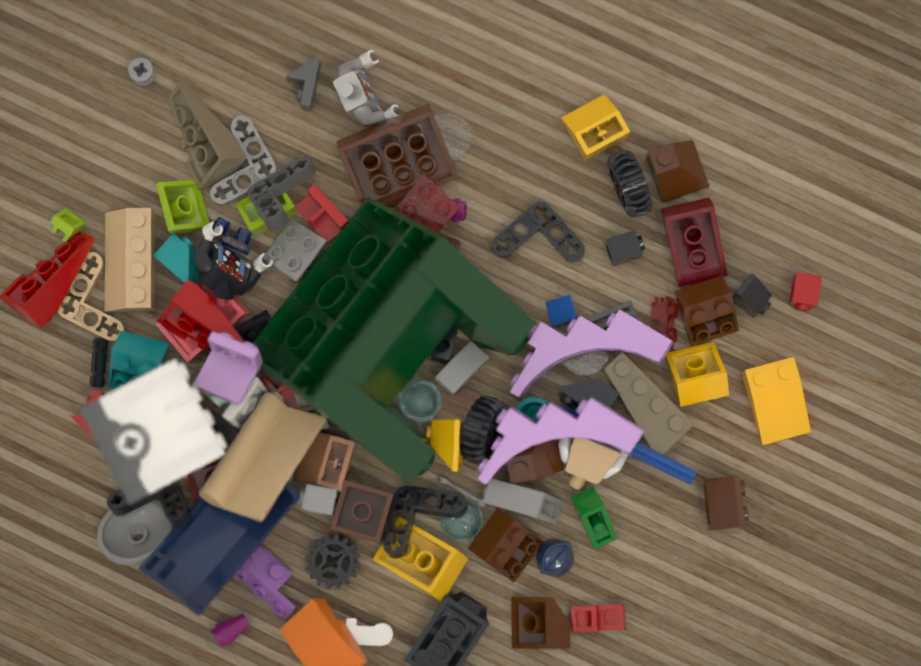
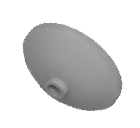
M153 500L123 516H115L109 510L98 528V545L102 553L114 563L121 565L144 563L170 533L173 526L165 516L161 502Z

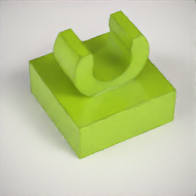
M67 208L54 214L50 221L54 225L52 229L53 234L58 233L60 230L65 233L63 237L64 242L81 231L86 223Z

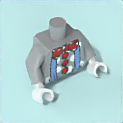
M369 50L359 58L357 57L341 64L338 68V78L333 80V84L347 114L364 125L381 123L399 116L395 114V111L399 108L398 105H392L385 112L380 109L365 72L362 69H368L378 63L379 60L372 61L370 58V54L374 50Z

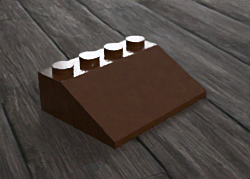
M429 103L336 141L338 151L361 204L367 197H370L388 207L458 178Z

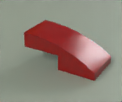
M607 604L571 607L572 632L625 630V605Z

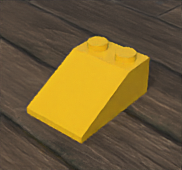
M794 357L747 369L741 373L762 445L811 432L801 379Z
M398 517L394 525L401 528L408 521ZM413 525L408 550L403 557L396 559L389 557L382 543L372 560L442 602L468 561V558L457 549ZM395 533L397 537L395 544H390L392 550H395V548L398 546L401 547V545L398 542L399 534Z

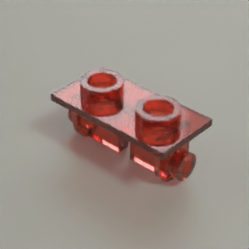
M665 296V298L655 297V302H652V320L660 321V325H651V328L672 340L673 344L670 349H674V343L677 341V329L674 327L675 318L678 316V304L675 303V299L669 296Z

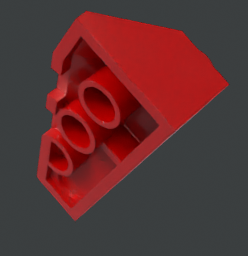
M188 279L157 320V322L179 338L185 340L189 337L199 342L198 347L203 350L211 349L208 339L212 331L218 334L227 333L234 337L235 341L244 344L243 339L211 297L198 284L192 283Z

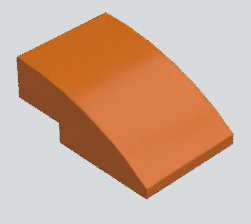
M312 599L279 629L304 666H364L368 662L344 620H337L325 599Z

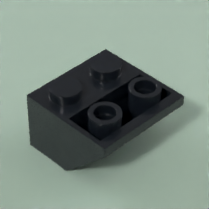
M599 379L562 386L558 393L561 397L560 402L571 409L574 406L578 408L583 399L589 401L591 397H594L610 408L620 394Z

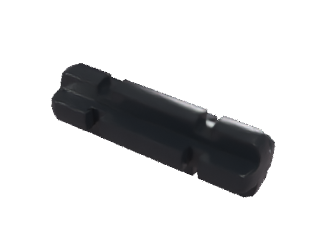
M95 338L93 340V349L95 350L92 352L91 372L93 375L90 376V386L96 388L104 387L105 383L103 374H105L107 354L105 350H107L108 341L104 338Z

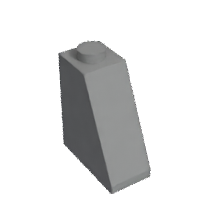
M492 478L483 491V503L556 525L562 505V500L543 492Z

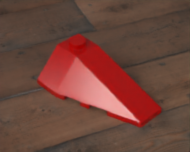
M79 231L55 249V256L44 262L42 260L35 264L37 269L27 277L22 274L15 279L0 295V299L28 323L42 328L51 321L52 316L59 310L95 239Z

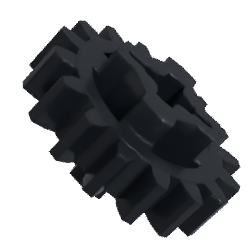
M327 534L325 535L324 542L318 538L316 539L318 545L316 548L309 547V550L313 553L312 556H305V559L311 561V564L305 568L306 570H313L310 579L317 577L319 579L317 582L318 586L325 582L327 589H331L332 584H335L337 589H341L342 581L349 585L348 577H357L353 569L360 568L361 566L355 563V559L359 558L360 554H353L352 551L356 548V545L348 546V538L343 539L341 542L339 541L338 534L335 535L334 540H331ZM335 544L343 547V549L334 552L327 545ZM320 551L323 556L322 563L317 567L316 558ZM343 554L337 561V568L330 566L323 569L327 566L330 555L337 557ZM349 556L350 565L346 572L343 565L344 560ZM327 572H334L338 578L328 579L322 575Z

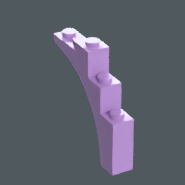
M620 309L617 314L613 312L605 324L608 327L606 331L582 316H579L578 320L573 319L566 330L569 333L567 337L540 322L539 326L535 325L528 334L530 339L528 344L536 348L534 353L530 351L523 362L525 368L521 374L517 373L512 379L510 386L513 388L510 392L522 399L532 384L547 370L566 359L588 352L601 350L624 351L643 356L661 364L673 342Z
M591 397L589 401L583 399L576 410L580 414L578 418L554 402H551L549 406L543 404L536 415L540 419L538 423L514 407H511L509 411L503 409L496 420L500 424L496 430L505 436L504 438L499 436L491 447V450L495 451L490 460L485 458L477 469L481 473L478 480L487 484L497 470L514 455L532 445L551 439L569 437L594 439L611 444L630 454L643 434L644 429L594 397Z

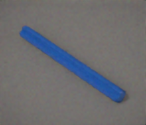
M560 405V407H562L572 415L576 416L577 418L579 417L580 414H578L576 411L571 410L563 405ZM638 442L630 454L608 444L687 484H691L696 476L695 470Z

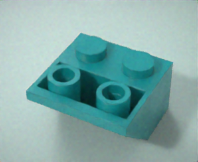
M121 331L111 350L108 387L119 389L167 364L170 343Z

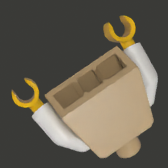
M569 437L560 438L558 442L560 458L565 463V471L572 474L568 483L571 487L582 490L586 480L598 484L602 479H607L619 472L628 454L594 439Z

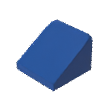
M571 295L546 302L552 327L569 323L573 319L577 320Z

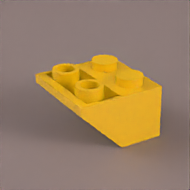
M605 95L561 117L564 126L584 161L622 142L630 134V130L620 112Z

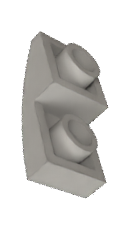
M470 341L439 372L434 380L454 396L469 382L471 376L488 362L489 356Z

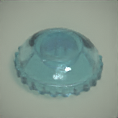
M420 379L419 381L410 382L409 385L402 389L400 394L399 406L402 408L401 411L404 412L405 416H408V419H413L415 422L432 420L433 417L437 416V413H440V408H442L443 396L440 394L441 391L438 390L436 385L434 386V383L428 380L423 381Z
M466 498L468 510L464 516L460 518L440 516L443 532L446 533L447 537H450L451 540L454 539L456 542L473 539L480 532V527H482L483 518L481 517L482 512H480V508L472 500L469 501ZM455 501V504L451 505L453 510H456L457 506H461L459 501Z

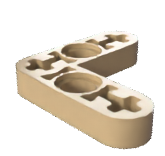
M89 252L58 313L64 319L108 341L115 342L119 334H113L112 337H109L110 332L104 328H101V332H98V330L103 325L104 318H107L104 323L111 327L118 324L117 329L120 332H126L124 324L86 304L105 267L104 260L99 254ZM94 258H97L98 267H92L89 272L93 276L92 280L80 274L82 270L87 273L89 265L86 263L88 260L93 261ZM79 279L86 280L88 284L87 289L83 293H78L74 289V285ZM71 292L76 297L82 299L80 302L75 299L72 304L75 311L68 312L66 315V310L63 307L65 304L69 305L72 302L73 298L69 296ZM88 313H96L98 322L94 326H87L85 316Z

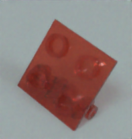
M424 174L394 210L439 233L460 207L440 189L438 183L434 180L431 181Z

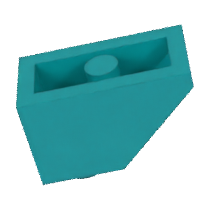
M173 233L153 256L182 282L185 283L188 279L192 283L199 285V269L194 261L196 253L192 250L195 245L185 236L180 239Z

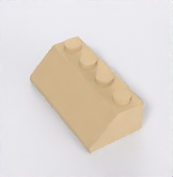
M124 208L105 213V312H155V257L153 256L155 254V212L152 208Z

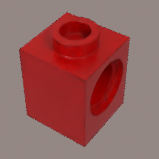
M796 272L792 278L789 305L795 306V310L801 312H810V309L817 307L822 276Z

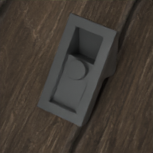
M314 57L286 76L288 83L304 86V88H299L297 102H301V108L305 111L312 112L321 69L320 58Z

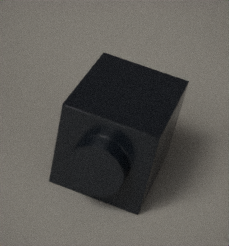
M635 230L608 238L605 241L612 267L641 258L642 250H645L641 235H636Z

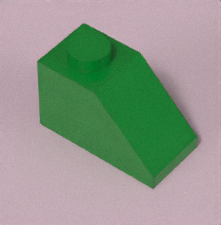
M594 486L571 496L576 512L594 549L617 539L606 508Z

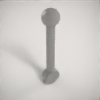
M443 477L439 479V482L477 502L479 507L486 506L483 503V497L478 498Z

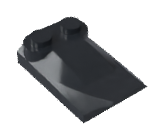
M462 591L455 595H446L404 661L411 666H462L489 625L486 614L487 608Z

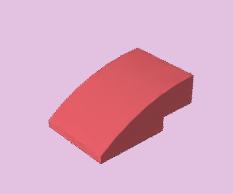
M203 284L200 286L211 297L233 327L250 313L249 309L237 295L231 300L220 299L215 296L213 290ZM159 322L156 324L187 363L205 351L198 347L199 342L189 337L183 340Z

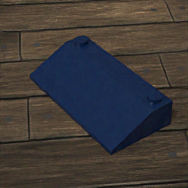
M287 481L262 522L213 506L200 497L190 508L192 514L190 522L181 528L174 527L138 569L197 616H200L294 506L300 496Z

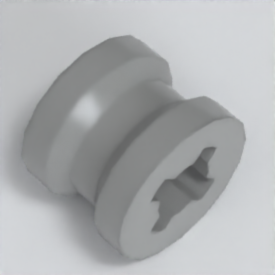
M136 58L129 64L128 73L137 85L147 86L154 81L156 72L149 60Z

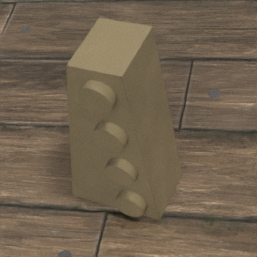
M623 352L603 370L602 373L610 386L620 393L617 398L626 410L630 420L644 429L641 438L647 447L665 454L694 425Z

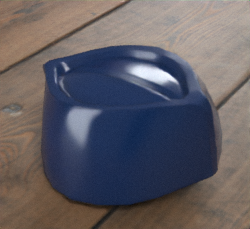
M549 539L540 546L536 554V562L540 573L559 577L570 571L574 563V553L569 541Z

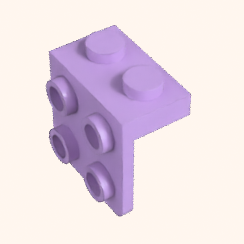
M212 331L208 339L212 351L195 381V386L199 390L236 405L241 404L263 363L260 352L252 343L244 342L243 344L235 341V338L227 333L218 334Z

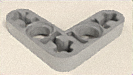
M246 116L234 118L231 122V130L250 165L212 186L210 190L211 199L219 206L229 205L247 195L248 189L253 184L267 177L264 173L259 174L262 168L259 162H256L254 165L253 161L263 158L267 167L272 166V169L269 170L270 175L277 171V167L255 126ZM240 122L244 125L249 124L246 130L250 138L245 140L242 131H236L239 128L238 124ZM251 143H258L261 146V151L255 156L250 155L247 152L248 146ZM248 176L251 179L250 186L245 189L239 188L237 186L238 178ZM232 182L233 187L238 192L235 195L232 190L227 192V198L224 200L220 197H215L218 195V189L222 188L223 191L230 189L231 187L228 184Z

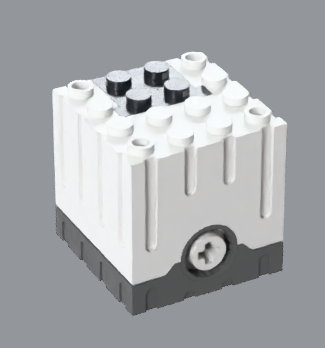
M173 360L103 396L100 400L98 399L79 409L129 504L225 454L223 449L227 446L221 434L215 435L210 427L215 423L209 411L201 410L199 403L202 402V398L195 386L189 387L187 381L190 380V375L183 362L177 364L176 360Z

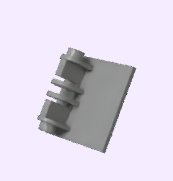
M291 218L262 259L267 262L272 259L274 267L297 283L303 279L304 274L308 270L307 268L312 267V261H317L315 257H318L321 251L325 250L324 245L327 241Z

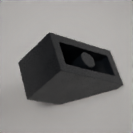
M751 273L734 293L733 302L754 318L758 313L763 315L771 305L768 300L772 294Z

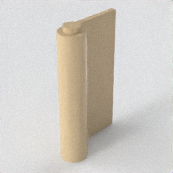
M276 392L264 393L200 490V497L213 506L262 522L326 422V419L322 416L287 407L283 402L284 398Z

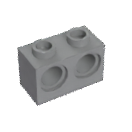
M306 484V489H301L298 504L302 505V510L334 516L340 492L334 489Z

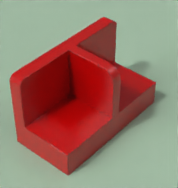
M314 184L307 190L308 195L295 206V209L328 244L339 234L348 220Z

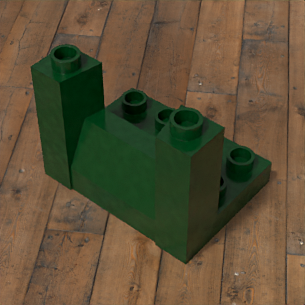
M367 197L254 339L252 344L260 352L263 361L260 366L262 370L310 404L385 466L411 484L418 475H422L430 469L434 462L436 451L420 429L391 405L397 395L452 325H455L479 348L512 356L519 353L525 347L528 333L535 326L536 322L445 237Z

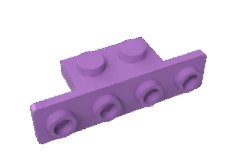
M260 544L234 576L238 580L245 582L258 598L266 601L275 614L287 619L294 611L295 606L278 591L293 573Z

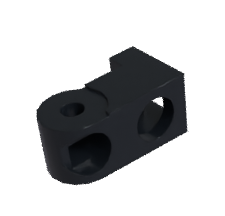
M452 325L427 357V360L446 365L450 362L458 331L455 325Z

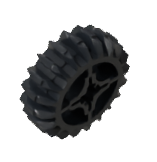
M625 150L608 157L607 168L612 180L611 182L626 214L634 218L651 211L652 199L648 189L649 186L633 153Z
M481 396L475 400L470 411L467 413V418L461 430L462 435L459 448L463 459L474 464H481L485 458L490 460L495 452L491 450V447L499 436L502 438L503 435L496 430L500 425L496 420L503 409L506 410L504 402L489 396Z

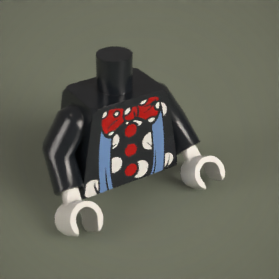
M213 221L206 224L202 229L205 239H201L194 261L199 269L201 283L213 290L217 298L231 300L235 295L242 296L250 292L262 276L260 272L268 269L272 265L273 260L271 259L265 265L262 262V257L265 255L263 253L254 260L255 268L251 269L252 265L212 241L214 237L219 236L223 232L221 225L213 231Z

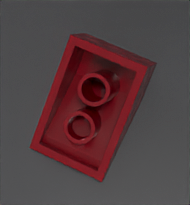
M708 197L661 208L678 286L682 287L719 276H728L715 207L711 199Z

